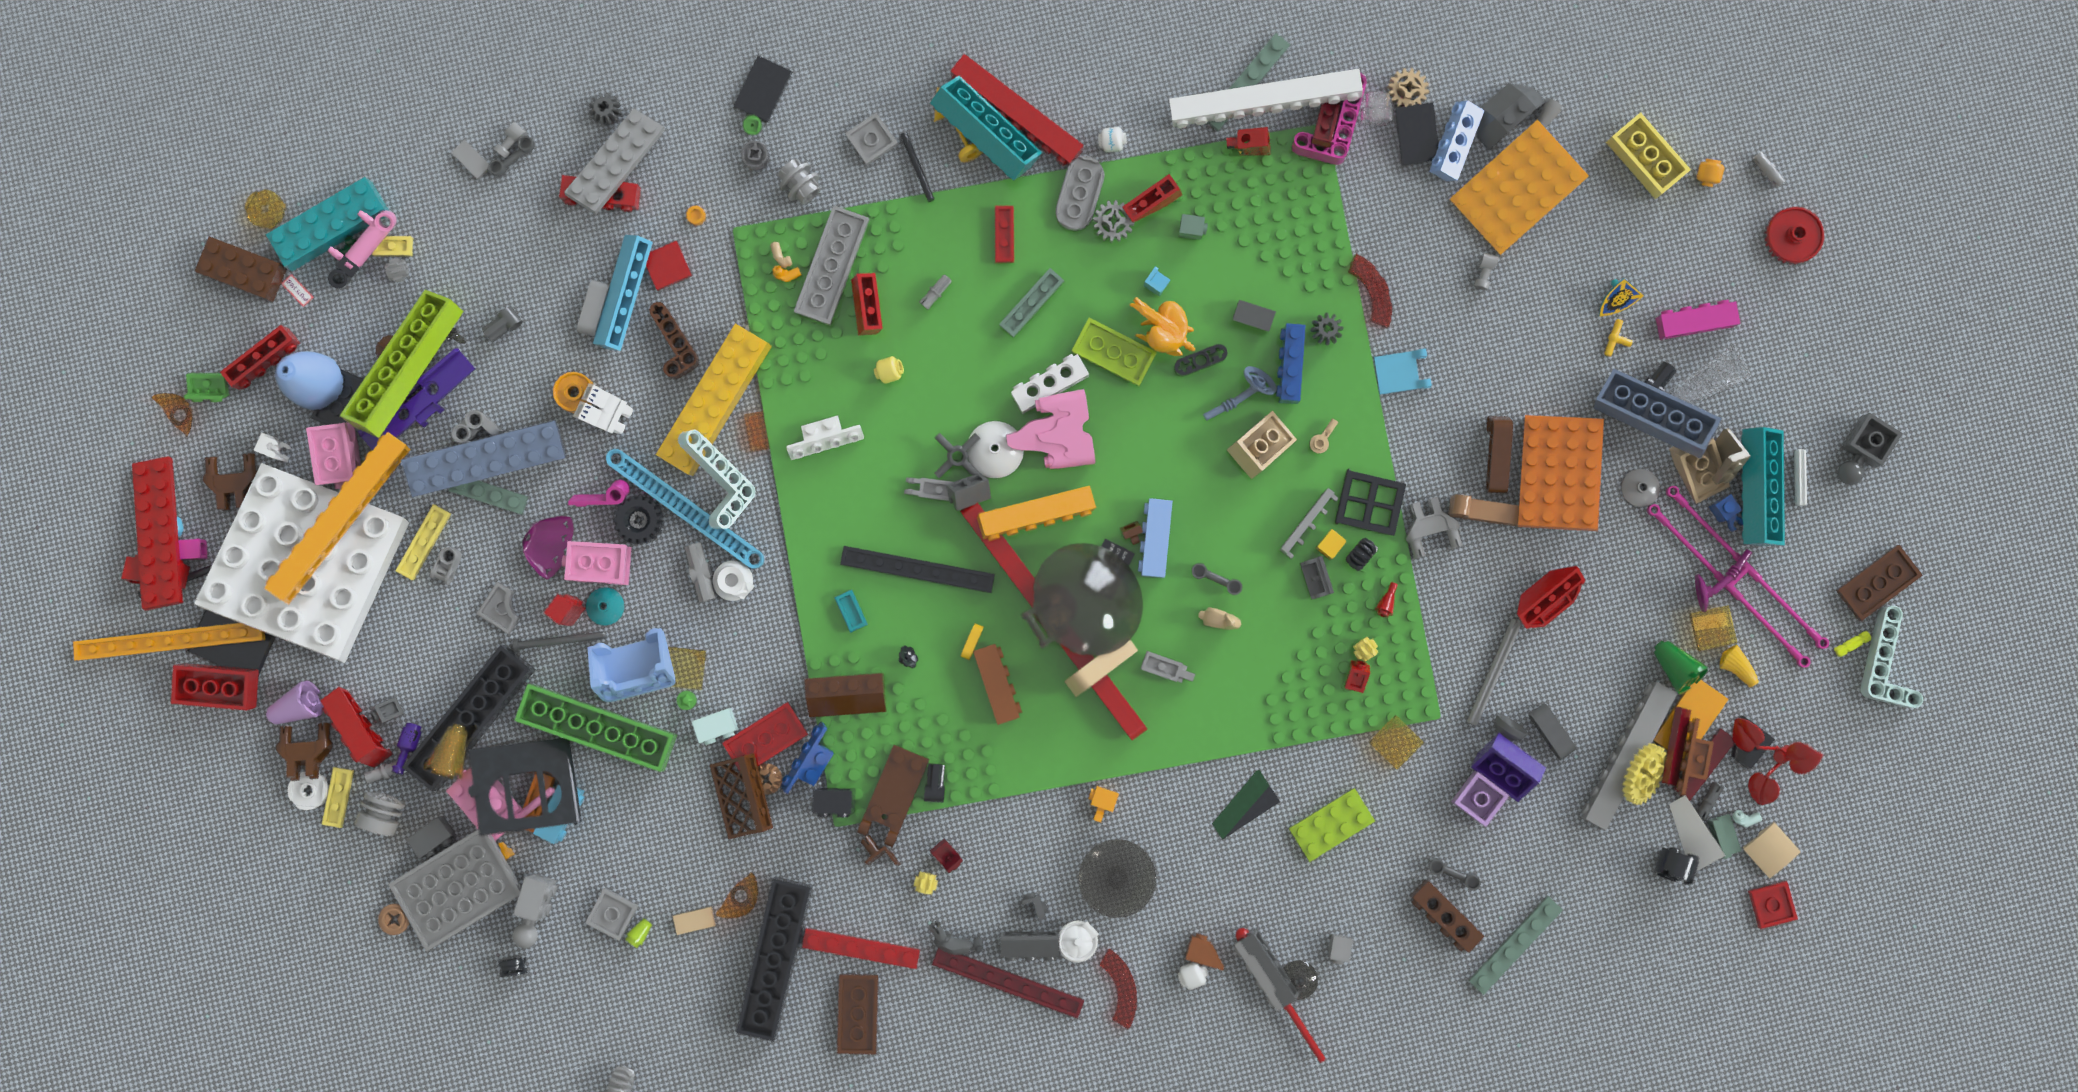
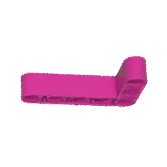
M1360 73L1363 88L1362 97L1355 100L1356 104L1343 100L1330 148L1321 146L1324 151H1318L1316 146L1320 145L1311 143L1313 134L1300 132L1296 134L1292 143V151L1295 154L1333 165H1340L1344 162L1367 83V79L1363 74ZM1343 117H1349L1351 121H1346ZM1338 134H1344L1347 138L1342 139ZM1302 141L1305 143V146H1300L1297 142ZM1334 151L1341 152L1342 156L1335 155Z

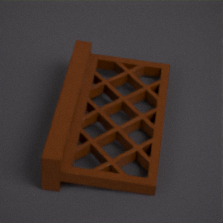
M754 753L710 764L728 839L773 829ZM737 761L740 766L739 774L732 769ZM718 766L726 770L723 777L718 774ZM730 773L736 777L733 785L727 781ZM740 781L744 783V792L737 788ZM724 784L731 789L728 796L723 793L722 788ZM734 792L741 796L739 803L731 799ZM745 799L749 802V811L742 807ZM729 803L736 808L733 815L728 812L727 806ZM739 811L746 815L743 822L736 818ZM750 818L754 821L756 829L752 830L747 826ZM734 822L740 826L736 834L733 833L732 829Z

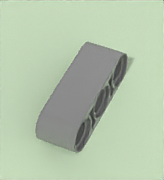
M596 280L590 282L577 325L578 333L595 337L610 284Z

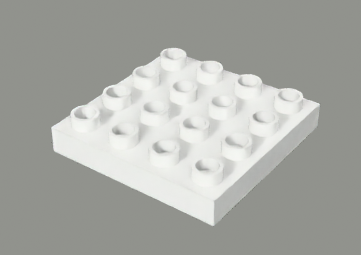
M261 463L194 604L205 610L345 663L409 522L404 517L368 504L288 605L264 588L266 581L270 576L275 575L279 570L280 563L290 556L292 548L302 541L306 530L313 527L318 515L328 508L329 501L339 493Z

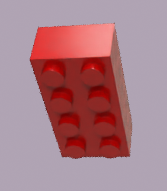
M191 663L173 665L171 704L246 711L257 707L259 669Z

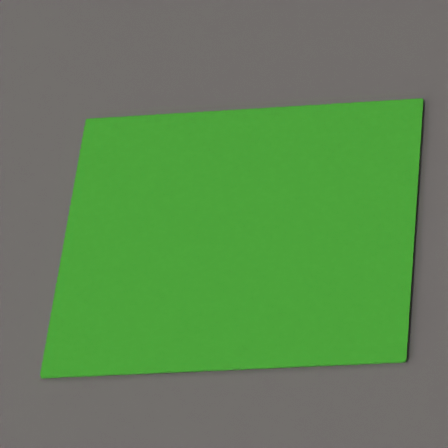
M1316 125L1269 133L1270 155H1239L1238 149H1227L1226 140L1101 162L1100 165L1104 170V181L1095 211H1101V204L1106 207L1107 201H1110L1111 205H1114L1115 200H1117L1119 206L1122 203L1127 204L1168 174L1171 175L1182 192V196L1168 206L1134 222V226H1129L1132 229V233L1126 232L1127 238L1121 237L1120 242L1115 238L1110 243V238L1107 237L1104 241L1103 234L1098 236L1097 232L1099 229H1094V225L1097 223L1093 222V218L1087 227L1078 231H1071L1060 225L1056 217V205L1067 169L1022 176L1014 181L1012 179H1005L932 192L935 198L932 202H928L925 194L843 208L868 217L870 220L831 325L794 313L831 210L745 225L733 229L749 330L752 334L772 346L757 370V377L809 678L884 673L886 712L816 717L817 726L820 722H823L827 727L825 734L820 740V745L834 753L824 769L827 787L856 789L855 812L850 814L848 818H837L836 814H832L834 826L841 827L861 823L893 745L930 759L928 765H945L944 803L924 801L925 784H927L928 777L927 765L907 813L908 815L1437 720L1441 717L1408 542L1405 539L1406 531L1402 511L1400 510L1395 536L1340 523L1338 525L1335 524L1347 469L1396 481L1336 167L1330 163L1297 155L1292 151V143L1296 134L1300 132L1314 134ZM1298 141V142H1297L1298 145H1300V146H1305V143H1304V142H1302V141ZM1316 146L1318 151H1324L1321 146ZM995 206H1014V263H995ZM1112 210L1107 211L1104 215H1108ZM1118 211V213L1121 215V217H1125V216L1123 215V213H1121L1120 211ZM1182 214L1205 217L1204 223H1208L1206 235H1202L1201 240L1179 237ZM1113 215L1111 221L1112 229H1114L1116 223L1115 215ZM1102 226L1107 232H1109L1106 226ZM1124 228L1118 229L1116 233L1121 232ZM779 242L783 257L790 256L793 264L783 269L790 271L798 267L802 276L789 282H783L773 276L772 270L779 264L773 258L770 247L771 243ZM1155 266L1158 268V272L1170 279L1169 284L1160 296L1144 287L1145 280ZM1051 268L1064 280V283L1013 338L999 324ZM856 274H876L883 327L877 335L858 336L851 279ZM943 275H946L951 279L950 285L941 294L942 297H939L930 309L927 310L919 301L928 293L930 287H933ZM1137 297L1156 312H1158V308L1165 301L1178 303L1185 311L1188 326L1194 329L1193 332L1187 333L1186 338L1188 342L1194 345L1195 351H1188L1183 346L1179 348L1183 354L1182 356H1173L1156 351L1157 354L1139 387L1080 357L1089 373V377L1061 393L1085 390L1089 419L1083 424L1082 429L1092 437L1095 464L1049 469L1045 468L1044 457L1048 453L1024 450L1023 459L1013 473L1003 478L994 479L986 477L989 480L991 499L979 503L982 509L988 512L1090 486L1096 505L1091 515L1086 517L1077 515L1073 516L1074 519L1063 522L1061 519L1055 521V524L1044 527V524L1038 525L1037 529L1031 531L1022 529L1018 530V534L1007 536L1006 533L1003 534V537L1042 588L1046 585L1057 584L1065 587L1077 602V610L1074 619L1069 622V625L1094 658L1098 657L1126 635L1138 649L1136 653L1107 674L1148 729L1132 741L1092 687H1089L1075 697L1064 681L1079 670L1056 639L1047 632V627L1037 622L1032 607L963 517L960 510L957 511L955 509L954 503L904 494V490H920V484H909L906 482V477L956 482L972 476L962 465H953L940 479L934 474L948 460V451L935 439L938 433H941L953 446H962L969 439L972 432L986 422H1004L1018 431L1031 420L1052 415L1051 412H1037L1036 407L1022 414L1011 392L1017 384L1021 382L1026 384L1033 375L1037 373L1042 375L1047 372L1046 368L1055 363L1058 366L1063 363L1065 357L1071 354L1075 356L1076 354L1071 351L1088 318L1152 349L1146 341L1135 336L1136 334L1146 335L1151 327L1155 326L1141 325L1142 322L1148 319L1130 306L1131 303H1134V298ZM1242 300L1276 311L1270 331L1233 320L1238 301ZM1325 313L1329 314V318L1335 314V321L1341 319L1342 322L1338 326H1343L1344 329L1338 331L1342 334V337L1336 338L1337 342L1335 344L1331 340L1328 346L1325 345V340L1318 344L1320 338H1312L1316 334V332L1310 331L1312 327H1315L1312 321L1317 320L1319 314L1323 318ZM1286 323L1306 325L1301 398L1298 404L1278 403L1279 397H1276V392L1273 395L1256 392L1236 405V408L1229 409V412L1224 411L1207 421L1205 420L1204 413L1222 405L1223 401L1226 402L1231 397L1235 398L1250 387V384L1244 377V369L1248 366L1264 371L1272 378L1276 387L1280 385V378H1277L1278 366H1281L1282 360L1279 359V349L1283 345V340H1280L1281 328L1284 329ZM1326 326L1324 332L1328 333V331H1331L1329 330L1330 327ZM1216 344L1226 347L1228 354L1223 362L1187 376H1179L1174 370L1175 363L1180 358ZM1216 349V352L1210 355V352L1206 353L1210 357V362H1213L1212 357L1218 356L1222 358L1221 355L1224 352ZM1199 355L1195 358V361L1198 365L1202 366L1206 363V358L1203 355ZM893 356L902 362L904 373L899 380L884 384L880 379H876L874 368H876L877 361ZM1192 358L1189 359V364L1184 365L1183 362L1180 363L1178 369L1186 372V368L1191 365L1192 369H1195L1192 364ZM1063 369L1060 374L1062 377L1068 378L1071 375V371ZM1051 378L1044 380L1046 387H1052L1055 383ZM1029 388L1027 394L1034 397L1038 394V390L1036 388ZM1273 411L1295 436L1297 441L1262 472L1251 479L1227 449ZM838 416L842 429L856 425L861 426L864 439L794 460H791L786 446L804 441L801 428L803 425ZM1333 418L1338 421V424L1328 437V449L1321 454L1313 452L1310 448L1311 438L1315 435H1321ZM993 445L991 447V450L996 452L999 447L997 445ZM954 452L952 458L954 460L961 459L962 452ZM1353 479L1349 495L1367 499L1371 483ZM1378 485L1375 502L1393 505L1397 489ZM1329 488L1338 497V500L1336 502L1331 498L1323 507L1328 513L1326 515L1321 512L1318 513L1311 522L1316 528L1312 530L1307 527L1300 537L1304 544L1300 545L1298 542L1294 544L1289 551L1294 557L1290 559L1279 549L1323 492ZM1149 498L1172 501L1165 578L1144 577L1138 571L1139 560H1143L1140 544L1141 541H1145V533L1138 534L1140 543L1133 545L1130 538L1124 539L1120 531V527L1138 521L1142 528L1143 522L1147 520V514H1144V504L1148 503ZM1348 501L1344 517L1362 521L1366 505ZM1374 507L1370 523L1388 527L1392 511ZM1333 529L1346 540V543L1335 557L1329 560L1315 548L1328 531ZM1362 538H1367L1375 543L1374 545L1378 547V550L1364 568L1357 571L1349 566V563L1346 562V557ZM1105 539L1135 553L1112 600L1082 586ZM848 546L995 574L992 593L840 565L843 547ZM1323 556L1334 593L1311 600L1300 563ZM1197 563H1203L1207 570L1228 580L1237 579L1242 584V591L1237 595H1232L1228 592L1227 587L1205 577L1197 579L1192 575V567ZM1390 582H1394L1398 586L1394 594L1393 616L1384 618L1377 614L1375 607L1385 593H1387ZM853 590L868 625L850 633L834 597ZM1209 607L1216 608L1239 618L1241 626L1239 629L1232 630L1203 625V620L1198 617L1199 612L1205 611ZM975 623L984 628L974 651L996 644V647H1001L1004 658H1001L1003 666L1007 665L1010 674L1007 680L1009 684L1013 683L1016 692L1013 698L1015 703L1019 702L1022 713L1019 714L1020 718L997 725L974 652L970 660L960 657ZM1365 637H1368L1370 640L1373 639L1378 645L1376 648L1378 653L1366 661L1370 665V676L1364 693L1346 689L1345 682L1350 670L1351 660H1358L1353 653L1355 651L1353 646ZM906 645L914 649L915 654L918 656L915 668L905 667L899 662V652L902 646ZM1149 651L1183 663V665L1187 666L1186 671L1195 674L1193 682L1183 679L1182 683L1175 682L1141 670L1146 652ZM883 814L882 818L886 819L887 815Z

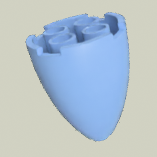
M302 351L287 355L281 359L275 370V379L281 392L294 404L308 410H321V408L336 401L338 395L342 392V383H344V378L336 364L337 362L317 352Z

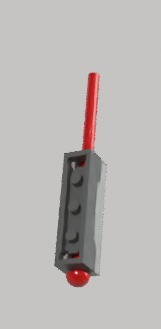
M1239 928L1235 933L1237 941L1234 944L1237 955L1244 959L1246 969L1250 974L1253 973L1257 979V986L1266 993L1268 1003L1275 1007L1277 1011L1282 1008L1287 1011L1319 1063H1322L1326 1060L1325 1056L1291 1005L1292 1002L1297 1000L1299 992L1257 928L1251 932L1246 928Z

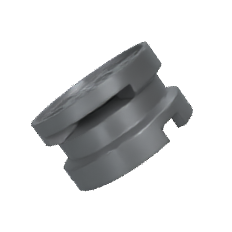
M750 141L742 148L741 157L749 169L758 171L768 165L770 155L763 143Z

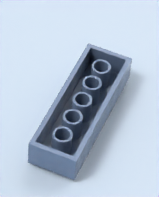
M1613 369L1594 405L1595 410L1700 459L1719 428L1722 419L1616 369Z

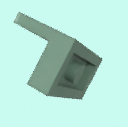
M1729 814L1707 820L1710 833L1725 854L1722 859L1732 857L1731 854L1741 851Z

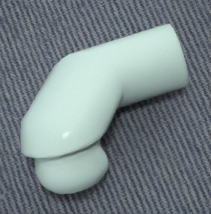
M1736 810L1732 815L1734 822L1743 827H1749L1762 821V817L1758 812L1748 816L1742 813L1743 811Z

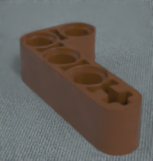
M661 302L653 303L650 306V315L676 355L664 364L663 371L670 379L677 380L696 369L700 360L669 309ZM658 309H661V310H662L661 312H662L663 316L665 317V319H662V318L658 315V311H657ZM668 324H674V329L671 332H666L665 330ZM678 340H684V345L681 348L675 347ZM688 356H694V361L691 364L685 363V359ZM677 366V372L675 374H670V367Z
M1488 416L1486 428L1490 436L1486 492L1507 493L1513 421L1508 416Z

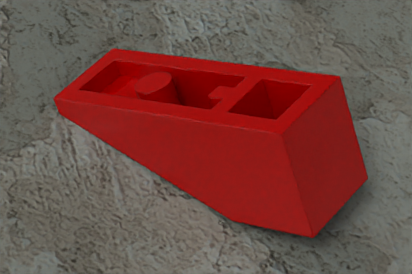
M1168 174L1122 208L1134 223L1168 206L1182 196V192L1171 175Z

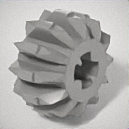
M625 1066L615 1068L611 1074L607 1092H631L635 1081L634 1070Z

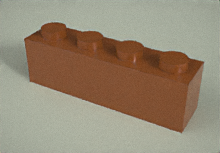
M996 644L973 651L997 725L1020 718L1019 714L1022 713L1019 702L1015 703L1013 695L1016 692L1013 683H1008L1007 677L1010 674L1007 665H1002L1001 658H1004L1001 647H996Z

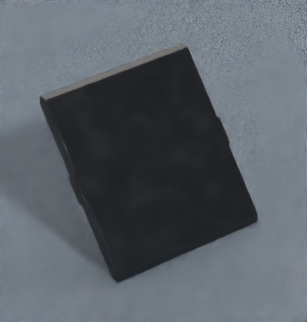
M205 610L197 628L239 622ZM265 633V640L190 648L187 651L215 662L220 666L259 669L260 675L275 636Z

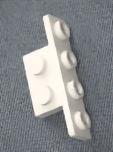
M834 416L801 426L804 441L788 445L786 448L791 460L857 442L864 439V435L860 425L842 429L839 417Z

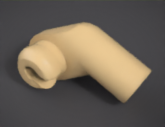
M779 242L770 244L773 258L782 268H787V266L793 264L790 256L783 257Z

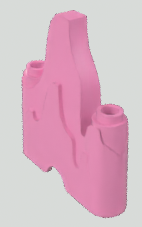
M1084 389L1054 394L1035 400L1037 412H1051L1052 415L1031 420L1020 430L1006 434L1007 444L1013 449L1048 453L1044 457L1045 468L1061 469L1095 464L1092 437L1082 429L1083 424L1089 419Z

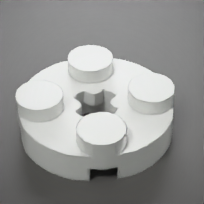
M305 771L301 772L300 781H290L288 785L290 801H293L296 807L302 810H311L322 806L327 799L329 790L327 779L319 774L318 779L310 780L309 777L305 776ZM308 785L313 789L310 796H307V792H304V788H307Z

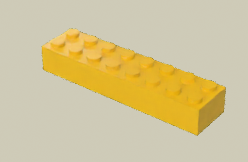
M735 323L656 455L686 474L694 476L700 465L679 445V435L685 431L697 430L713 445L772 346ZM689 435L688 440L690 443H692V438ZM702 449V455L705 457V450Z

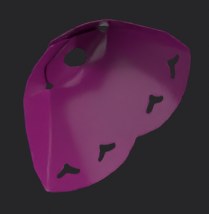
M557 516L534 522L524 536L522 551L534 570L546 580L554 576L562 566L564 549L567 547V542L571 541L574 528L571 517ZM567 535L566 537H564V542H563L561 536ZM556 556H558V558L556 559V563H555L554 560H553V558H555ZM546 569H552L551 571H548V574H546Z

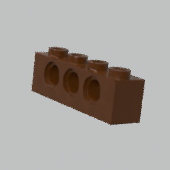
M1425 879L1409 895L1413 899L1411 903L1419 911L1422 908L1427 913L1425 917L1432 924L1436 922L1441 927L1439 931L1446 938L1450 936L1455 941L1453 945L1462 952L1464 950L1470 953L1485 937L1430 881ZM1434 898L1436 905L1434 908L1429 909L1427 903L1430 899ZM1448 912L1450 919L1447 922H1442V915ZM1462 926L1464 933L1461 936H1456V928Z

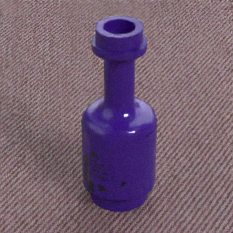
M406 723V726L402 728L397 742L400 754L396 765H392V772L403 775L405 770L402 766L405 764L408 754L414 752L417 748L422 734L421 726Z

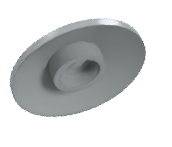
M1636 469L1624 477L1621 491L1624 499L1629 504L1636 507H1645L1652 504L1659 496L1660 484L1652 472L1645 469ZM1641 484L1645 485L1644 491L1640 489Z

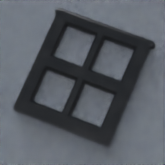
M1347 469L1335 524L1338 525L1340 523L1395 536L1406 483ZM1353 479L1371 483L1367 499L1349 495ZM1378 485L1397 489L1393 505L1375 502ZM1348 501L1366 505L1362 521L1344 517ZM1374 507L1392 511L1388 527L1370 523Z

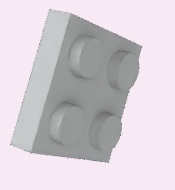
M877 113L845 133L867 166L898 145Z
M603 888L585 923L620 941L639 905L607 888Z

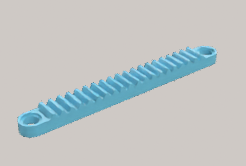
M612 449L607 453L606 462L610 467L752 569H758L764 564L765 558L761 551L729 528L713 529L709 525L710 514L619 449ZM616 453L620 454L621 461L618 464H613L611 457ZM752 554L759 555L760 561L758 564L753 565L750 563L749 558Z

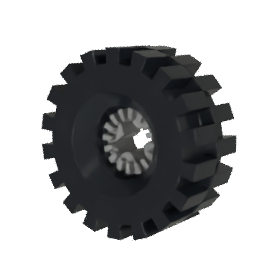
M638 495L637 497L630 496L629 499H624L622 504H618V510L614 511L615 518H613V523H615V531H618V535L625 541L643 545V543L648 544L651 540H655L658 533L661 534V527L664 526V514L661 513L662 509L656 502ZM637 516L644 518L642 525L635 524Z

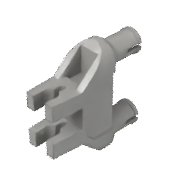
M1438 497L1427 500L1431 515L1428 516L1423 515L1420 502L1410 505L1413 522L1405 539L1411 545L1414 559L1426 556L1421 542L1422 537L1439 532H1447L1451 549L1463 546L1458 532L1459 522L1442 512Z

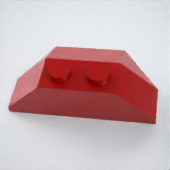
M1577 566L1550 570L1521 594L1517 616L1526 629L1545 627L1575 602L1581 586L1586 581Z

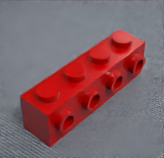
M280 325L220 371V373L231 387L238 390L246 389L251 385V381L263 376L267 372L266 370L271 366L277 365L282 357L293 353L300 342L289 328Z

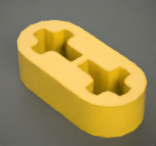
M974 624L960 657L970 660L983 631V626Z

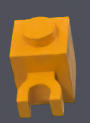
M1097 785L1095 789H1091L1088 799L1091 800V805L1097 807L1094 816L1095 821H1102L1105 810L1113 812L1119 793Z

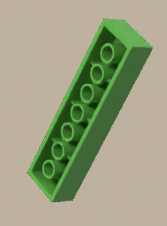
M527 684L514 720L659 772L665 771L678 735L535 684Z

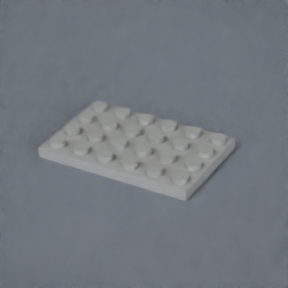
M476 830L388 884L426 952L519 897L522 888L492 835L480 836L479 830Z

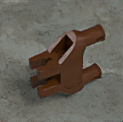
M242 454L244 465L242 473L223 475L218 474V457L204 458L206 474L203 476V482L216 494L217 510H231L230 495H235L236 508L241 507L257 473L256 454Z
M318 723V739L316 741L291 743L293 727L285 726V729L284 726L279 727V743L275 746V750L287 762L286 777L290 778L291 781H300L301 766L304 765L306 777H309L310 780L319 778L320 763L328 756L333 747V742L330 740V723H323V725Z

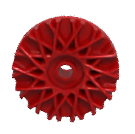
M1785 208L1774 215L1768 221L1769 224L1765 228L1767 229L1764 232L1766 234L1764 240L1767 241L1765 246H1769V252H1773L1772 256H1777L1779 258L1778 261L1782 260V263L1788 262L1790 265L1804 263L1816 256L1824 243V228L1820 219L1806 208Z

